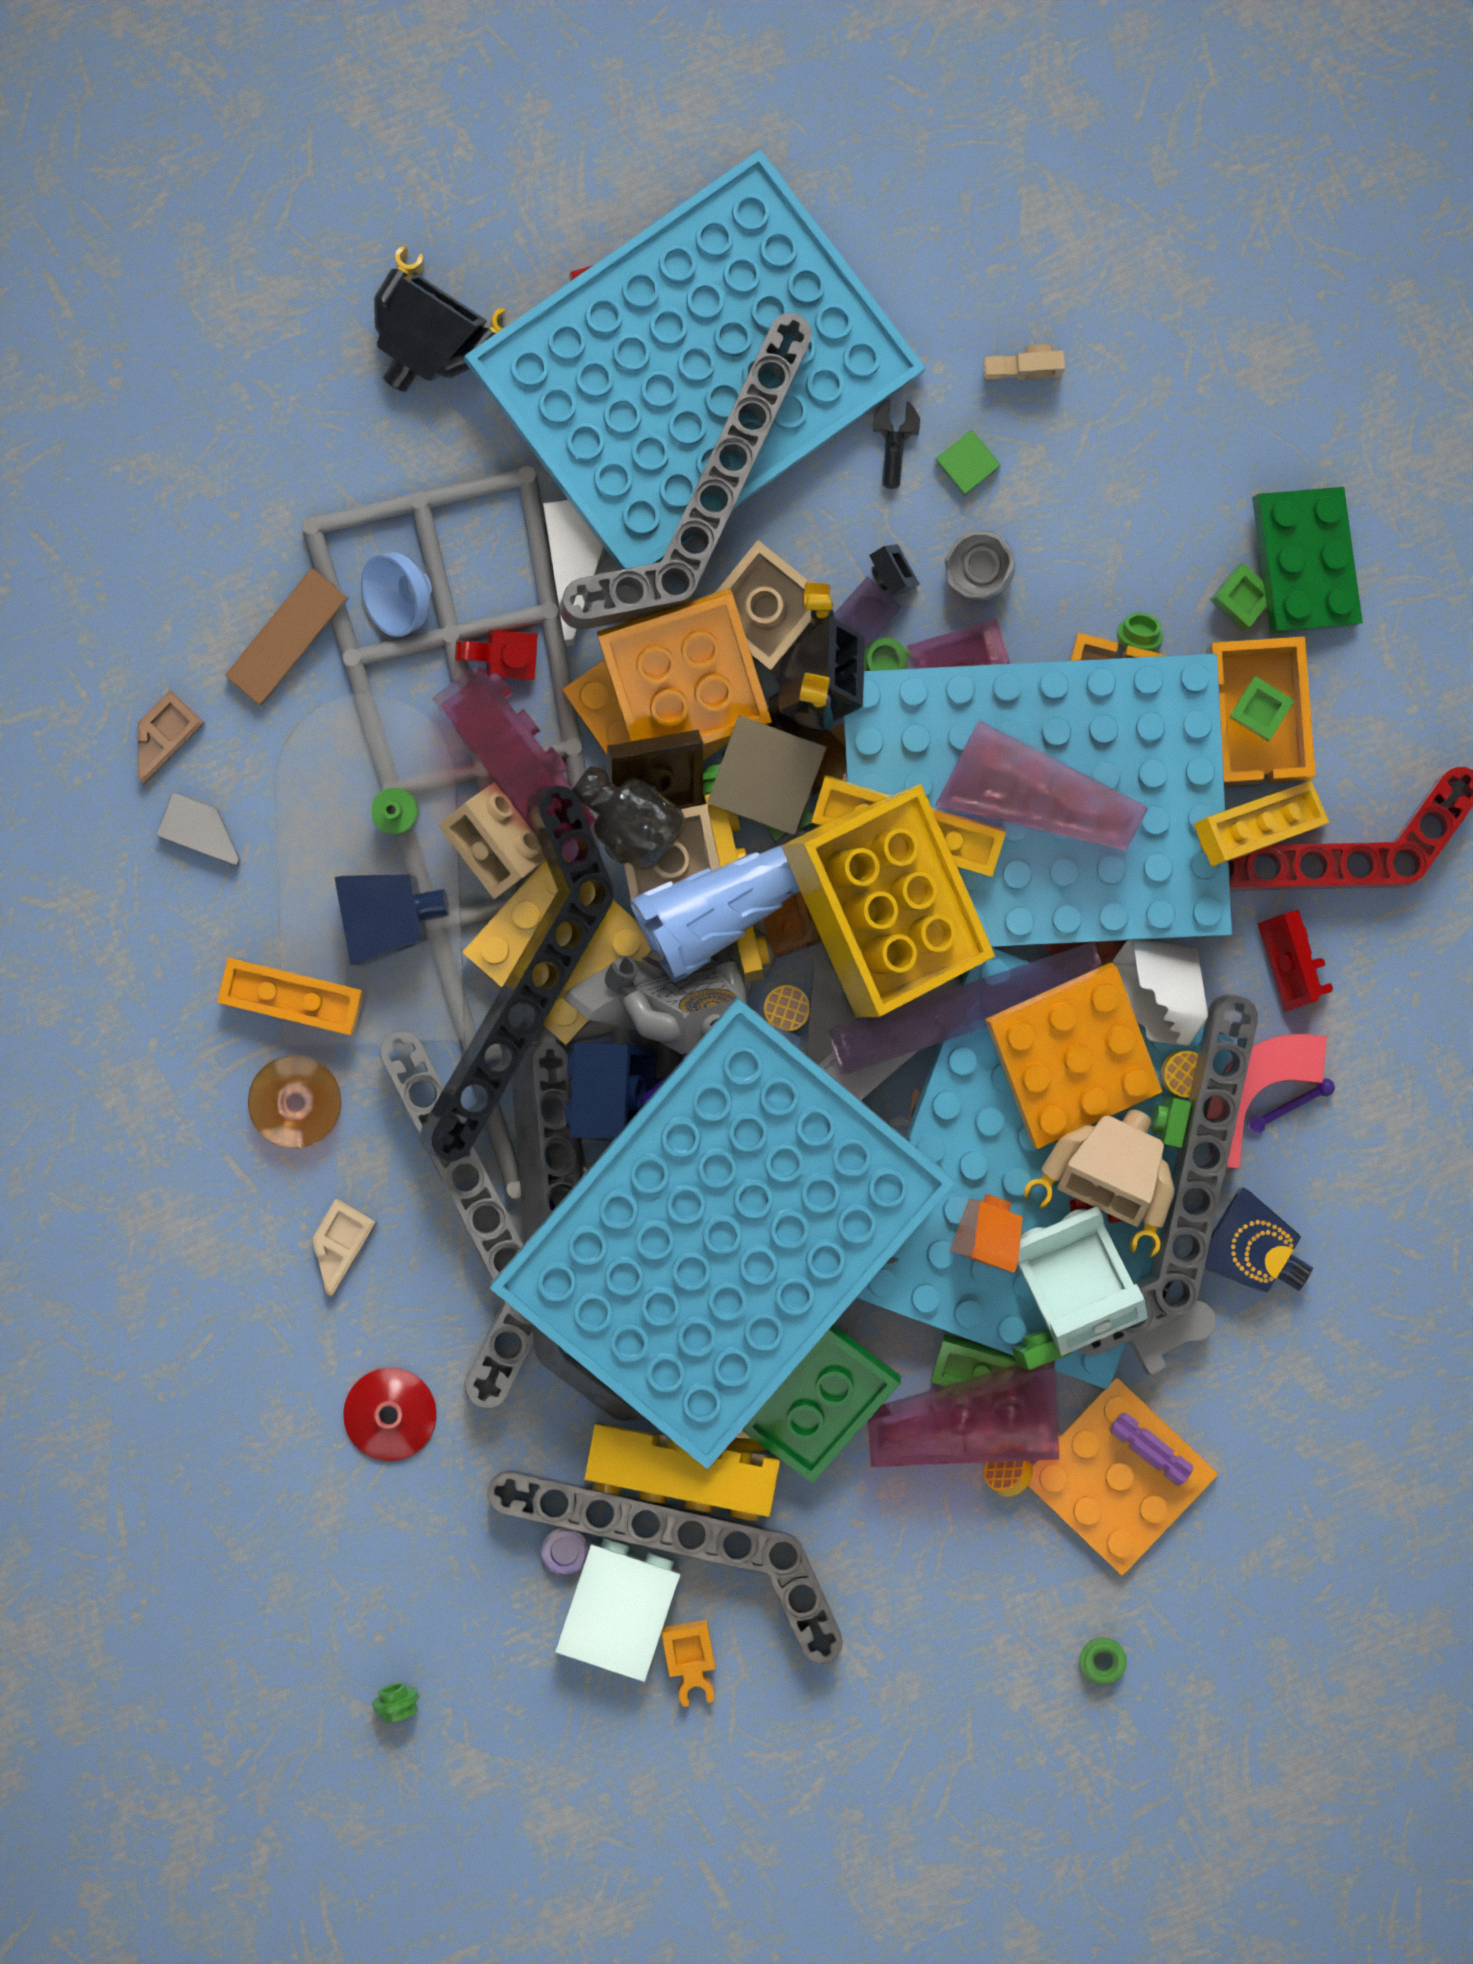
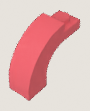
M1309 1034L1283 1035L1252 1046L1226 1169L1240 1168L1246 1110L1260 1090L1276 1082L1316 1085L1323 1083L1327 1036ZM1233 1060L1225 1066L1220 1075L1227 1073L1231 1069ZM1218 1096L1208 1098L1204 1115L1207 1120L1217 1119L1222 1113L1223 1103ZM1211 1145L1209 1150L1210 1157L1213 1156V1149Z

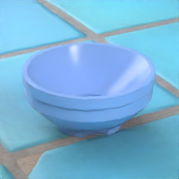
M383 553L370 558L362 571L361 594L366 610L373 622L380 630L394 637L408 635L424 624L429 612L430 593L432 592V585L428 575L424 574L412 560L400 553ZM407 579L409 580L411 587L413 589L414 597L410 594L408 590Z

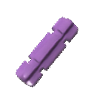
M1121 1413L1110 1426L1111 1434L1123 1443L1125 1441L1130 1443L1128 1446L1158 1471L1160 1469L1165 1471L1163 1475L1174 1484H1183L1192 1473L1193 1466L1180 1455L1177 1457L1173 1455L1174 1450L1144 1427L1142 1429L1139 1428V1422L1129 1414Z

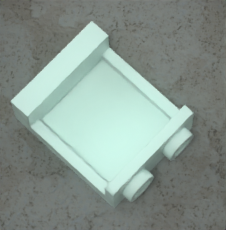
M1099 1207L1089 1210H1075L1067 1214L1059 1223L1045 1229L1041 1227L1033 1228L1021 1235L1018 1267L1061 1356L1148 1319L1144 1297L1138 1285L1133 1284L1104 1225L1103 1215Z
M603 1537L601 1545L592 1542L555 1652L645 1682L681 1572L672 1569L674 1560L648 1552L646 1559H642L628 1554L629 1545Z

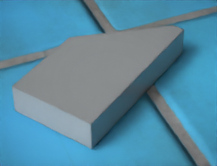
M173 792L156 836L238 867L240 858L218 810Z

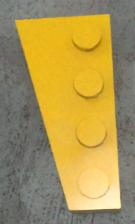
M595 1423L584 1480L593 1481L592 1490L620 1495L621 1487L640 1491L638 1499L666 1504L667 1497L685 1500V1508L712 1512L713 1506L731 1509L730 1516L758 1521L759 1515L770 1517L780 1459L775 1456L726 1448L713 1464L706 1469L668 1436Z

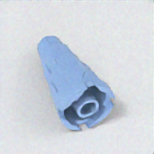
M782 845L761 854L753 852L713 871L710 868L705 869L674 884L670 881L630 900L634 916L652 952L656 951L660 958L665 957V959L659 961V964L673 983L682 980L709 963L711 956L745 936V930L783 907V901L800 891L782 850Z

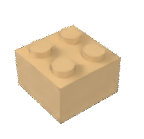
M757 540L715 593L730 588L752 658L773 675L777 676L780 672V663L783 657L812 630L810 615L812 610H805L803 607L805 583L810 581Z
M707 804L615 823L631 899L670 881L674 884L705 869L710 868L713 871L720 867ZM641 822H646L649 825V830L655 824L648 839L644 838V836L648 834L649 830L646 833H642L638 828Z

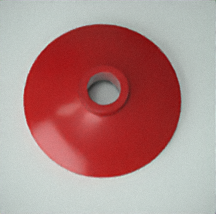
M381 1368L364 1375L354 1384L344 1404L343 1418L350 1440L360 1451L374 1459L397 1461L414 1455L426 1445L436 1425L437 1409L433 1394L418 1376L400 1368ZM385 1406H392L397 1410V1420L392 1424L384 1423L381 1420L380 1412Z

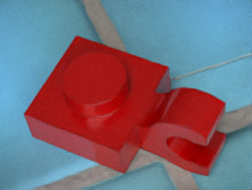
M489 630L488 643L456 641L455 660L485 662V677L535 680L538 634Z

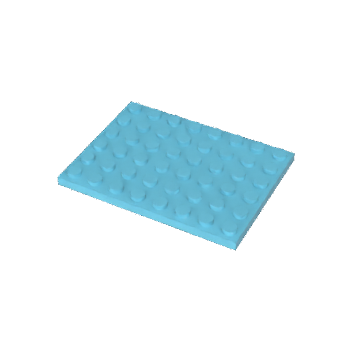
M761 149L464 357V362L621 570L659 563L663 559L768 331L777 317L787 313L802 316L810 325L812 336L733 509L923 374L926 369ZM786 333L776 355H780L785 359L795 336ZM762 372L758 375L759 382L765 388L775 389L781 386L779 378L773 373ZM748 412L739 415V421L746 429L755 430L762 427L761 420L755 414ZM727 453L719 457L722 466L727 470L737 471L743 468L742 461L735 454ZM708 494L700 498L702 506L710 512H719L724 509L722 500L716 495ZM689 535L683 537L681 539L682 545L687 543L695 536Z
M1217 654L864 671L863 707L844 716L847 782L889 795H894L915 785L922 784L931 807L1006 829L993 877L957 867L991 947L1232 935L1228 861L1211 867L1207 855L1200 846L1199 836L1193 823L1225 811Z
M992 948L995 957L966 971L963 975L947 1026L942 1033L905 1138L911 1139V1144L952 1177L956 1183L894 1253L892 1257L899 1260L891 1264L886 1263L856 1298L1014 1356L1012 1348L1023 1345L1024 1336L1035 1331L1048 1329L1018 1265L1015 1273L949 1251L969 1198L983 1201L985 1194H989L1011 1202L1012 1205L1009 1212L1023 1217L1021 1235L1033 1228L1041 1227L1045 1229L1061 1222L1067 1214L1071 1213L1068 1204L1069 1200L1075 1198L1057 1190L1060 1181H1055L1051 1187L1053 1200L1048 1207L1044 1209L1039 1208L1042 1201L1047 1197V1189L1042 1186L1033 1188L1026 1200L1024 1193L1026 1185L1034 1179L1041 1178L1044 1173L1041 1168L1059 1140L1039 1149L1031 1145L985 1019L1064 984L1073 978ZM1138 1024L1163 1092L1111 1115V1117L1122 1121L1129 1110H1138L1147 1114L1152 1119L1156 1105H1162L1164 1097L1188 1101L1189 1098L1174 1096L1164 1088L1160 1078V1070L1164 1060L1176 1051H1193L1199 1054L1204 1028L1200 1029L1189 1046L1150 1041L1146 1037L1145 1027ZM1218 1034L1217 1040L1234 1042L1233 1039ZM1227 1049L1219 1051L1214 1056L1213 1068L1218 1075L1223 1072L1230 1052ZM1208 1099L1204 1102V1105H1203V1114H1204V1115H1205V1109H1206V1105H1207ZM1096 1122V1123H1094V1124H1092V1125H1090V1126H1094V1127H1095V1126L1098 1124V1122ZM1150 1127L1148 1134L1155 1137L1156 1133L1151 1132ZM1164 1145L1162 1159L1169 1164L1172 1176L1178 1147ZM1101 1212L1104 1225L1132 1282L1134 1283L1149 1276L1155 1255L1148 1257L1152 1248V1240L1148 1236L1142 1235L1137 1241L1135 1252L1132 1253L1129 1247L1132 1235L1141 1231L1145 1222L1141 1220L1138 1227L1127 1222L1109 1223L1107 1213ZM1158 1227L1157 1232H1156V1234H1157L1158 1237H1159V1233H1160L1161 1227ZM1126 1342L1094 1356L1085 1355L1076 1349L1072 1351L1071 1355L1041 1366L1107 1390L1112 1383Z
M737 996L492 1281L490 1289L708 1469L956 1182Z

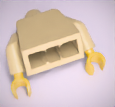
M1129 1110L1122 1121L1111 1116H1103L1095 1127L1084 1125L1062 1136L1041 1168L1044 1172L1040 1179L1030 1181L1026 1185L1024 1193L1027 1200L1033 1188L1037 1186L1045 1187L1047 1189V1197L1039 1207L1044 1209L1053 1200L1052 1185L1055 1181H1060L1057 1187L1059 1191L1093 1207H1099L1100 1210L1133 1226L1138 1227L1142 1220L1145 1222L1143 1229L1132 1235L1129 1247L1132 1253L1135 1252L1138 1239L1142 1235H1146L1152 1240V1248L1148 1257H1153L1160 1249V1239L1156 1232L1158 1227L1164 1226L1175 1189L1169 1164L1162 1159L1164 1144L1160 1139L1148 1134L1152 1125L1150 1117L1141 1111Z

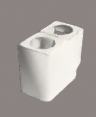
M1127 940L1113 960V964L1119 970L1137 1023L1145 1027L1146 1037L1150 1041L1189 1046L1208 1018L1198 949L1151 940Z

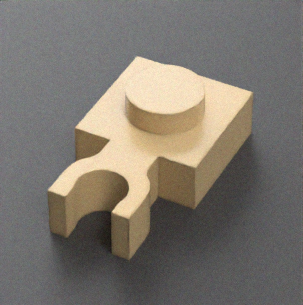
M1049 344L1025 347V353H1018L1017 356H988L983 361L984 381L1016 378V380L1062 377L1065 370L1064 350L1053 351L1052 345Z

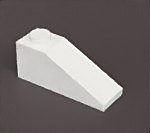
M569 500L543 503L559 610L565 588L578 578L598 575L606 551ZM577 595L573 605H580L582 612H586L588 603L584 602L582 595ZM561 617L565 645H575L580 629L568 626Z

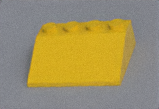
M922 784L915 785L819 826L781 846L856 1018L881 1017L995 957Z

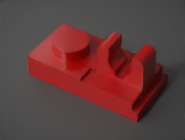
M1299 910L1257 923L1285 1012L1319 1001V996L1333 991L1332 983L1324 985L1319 983L1316 969L1326 964L1323 958L1312 960L1308 933L1303 925Z

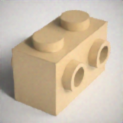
M495 782L469 799L438 824V827L493 899L504 893L546 861L536 834L530 829L514 808L511 800Z

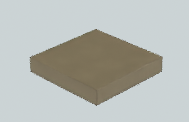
M738 715L707 804L796 835L827 746Z

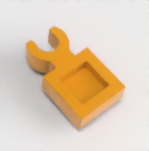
M707 1619L663 1627L661 1635L669 1677L683 1675V1679L679 1684V1700L682 1706H689L688 1691L693 1687L704 1689L707 1703L713 1702V1682L707 1675L703 1674V1671L716 1669Z

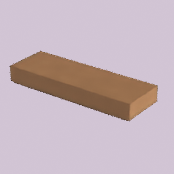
M311 568L227 671L225 676L259 705H263L348 601L349 597L315 568Z

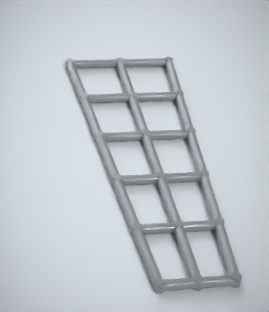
M523 466L520 469L423 492L416 491L410 495L317 517L305 518L302 523V529L314 567L340 589L324 537L325 533L413 513L427 575L432 585V596L440 629L359 648L345 604L331 620L383 790L401 788L412 795H418L477 781L478 790L481 792L493 782L496 783L494 776L566 759L571 790L579 799L600 853L577 712L561 690L571 683V676L535 469L531 466ZM520 487L540 605L458 624L431 508ZM543 623L563 741L490 758L467 661L455 660L456 641L462 642L486 637L489 630L511 631ZM445 646L472 763L399 780L364 665ZM395 807L391 809V814L395 812ZM413 828L405 834L397 835L410 875L417 877L420 893L433 891L415 829ZM519 881L503 893V898L452 909L449 916L425 921L427 934L464 1053L477 1030L446 930L492 919L521 887ZM592 1020L570 1042L573 1043L612 1033L614 1044L633 1045L630 1029ZM542 1025L530 1047L546 1042H553L558 1045H564V1043ZM498 1044L491 1045L485 1053L486 1065L489 1062L501 1060L502 1050ZM475 1086V1090H476L477 1096L479 1097L478 1089H477V1087ZM498 1101L486 1125L507 1194L511 1198L520 1199L519 1166ZM576 1138L581 1179L596 1161L586 1163L581 1139Z

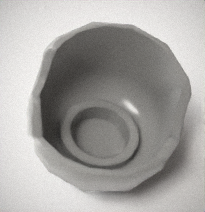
M972 531L958 538L945 558L947 583L953 590L968 600L988 601L1000 596L1010 586L1015 573V560L1008 542L991 531Z

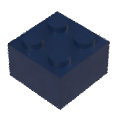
M574 1042V1053L569 1055L567 1062V1075L569 1080L572 1081V1097L567 1102L565 1108V1123L567 1128H570V1137L597 1141H614L643 1107L638 1099L655 1086L657 1049L631 1044Z

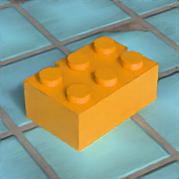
M1305 636L1211 643L1206 653L1217 654L1224 787L1258 785L1264 780V775H1267V784L1310 781L1316 776ZM1254 676H1257L1295 700L1269 742L1229 718V715Z

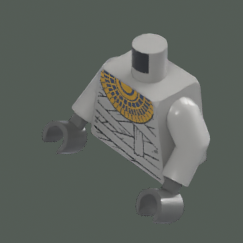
M735 942L710 957L711 960L718 961V966L715 967L711 963L705 964L676 983H673L666 976L635 987L633 981L639 971L637 962L629 956L623 958L619 965L620 971L616 964L612 962L605 974L606 986L614 992L623 993L624 998L621 1001L639 1034L646 1039L659 1041L680 1054L687 1055L737 996L747 1004L746 988L738 962L732 961L730 956Z

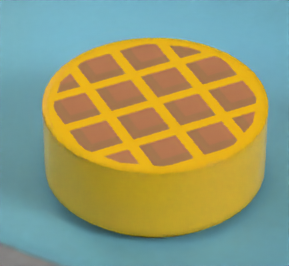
M779 986L773 989L765 999V1018L768 1023L788 1032L798 1030L806 1023L809 1017L810 1003L808 997L801 989L795 986Z
M1176 1051L1164 1060L1160 1070V1078L1164 1088L1170 1094L1189 1098L1198 1053L1193 1051Z
M1012 1447L1001 1448L994 1452L988 1458L984 1467L986 1484L1004 1497H1012L1024 1491L1029 1485L1033 1474L1030 1460L1019 1450Z

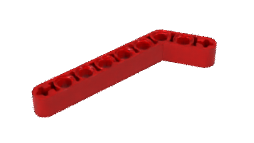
M1455 767L1442 774L1393 842L1271 845L1228 861L1230 865V891L1409 886L1425 875L1472 809L1473 770L1467 767ZM1459 779L1465 783L1462 791L1467 797L1460 796L1451 803L1448 809L1441 806L1440 804L1446 801L1453 790L1448 782L1453 784ZM1432 815L1440 821L1442 832L1439 838L1430 839L1421 832L1420 821L1423 816ZM1397 853H1407L1413 858L1415 871L1412 876H1401L1395 871L1393 859ZM1350 854H1361L1366 858L1369 864V871L1366 877H1354L1347 870L1346 863ZM1263 855L1273 859L1277 868L1273 879L1264 880L1256 875L1253 868L1256 857ZM1304 855H1314L1322 862L1323 871L1319 878L1311 879L1301 872L1300 861Z

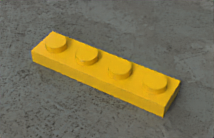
M825 775L811 823L822 826L892 795ZM931 807L956 866L993 877L1006 829Z
M1311 780L1206 817L1193 823L1199 836L1200 846L1207 855L1211 867L1315 830L1330 822Z
M710 794L705 795L706 804ZM707 804L720 867L746 856L745 847L735 848L732 832L740 831L738 815ZM751 926L744 931L746 935L736 941L745 982L764 979L762 965L770 964L765 936L756 938L754 928Z

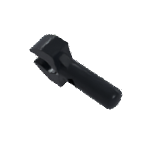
M888 400L874 415L873 432H881L886 439L882 485L888 489H896L900 487L904 441L910 435H919L920 417L912 404L907 401L905 410L906 421L900 425L898 431H894V426L889 421L891 400Z

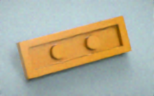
M228 957L217 1003L354 1036L365 990Z

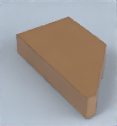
M171 690L138 722V778L144 784L205 724Z

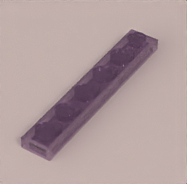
M1089 942L906 1003L881 1017H864L828 1029L842 1074H848L987 1027L986 1018L1101 967L1102 964L1095 943Z

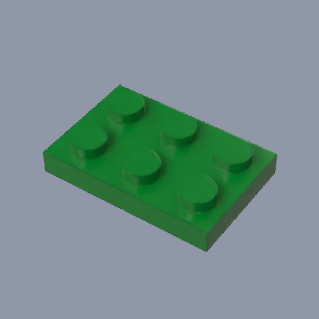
M1333 487L1261 493L1253 496L1252 501L1270 634L1350 627L1362 624L1345 488Z
M832 1325L745 1425L742 1431L813 1484L901 1384V1376L836 1326Z

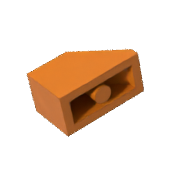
M985 1194L983 1201L969 1198L949 1251L985 1265L1015 1273L1018 1265L1023 1217L1009 1212L1012 1203L989 1194Z

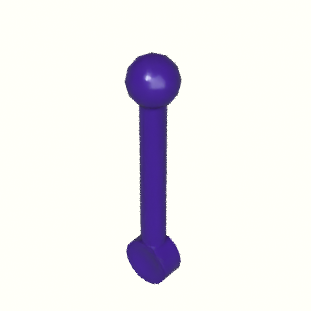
M1324 1078L1323 1083L1317 1084L1316 1088L1263 1116H1251L1247 1120V1129L1254 1134L1264 1131L1266 1124L1321 1095L1325 1097L1332 1095L1335 1091L1334 1082Z

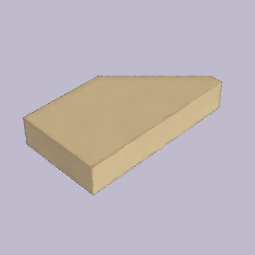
M337 1198L312 1238L325 1292L330 1296H334L377 1223Z

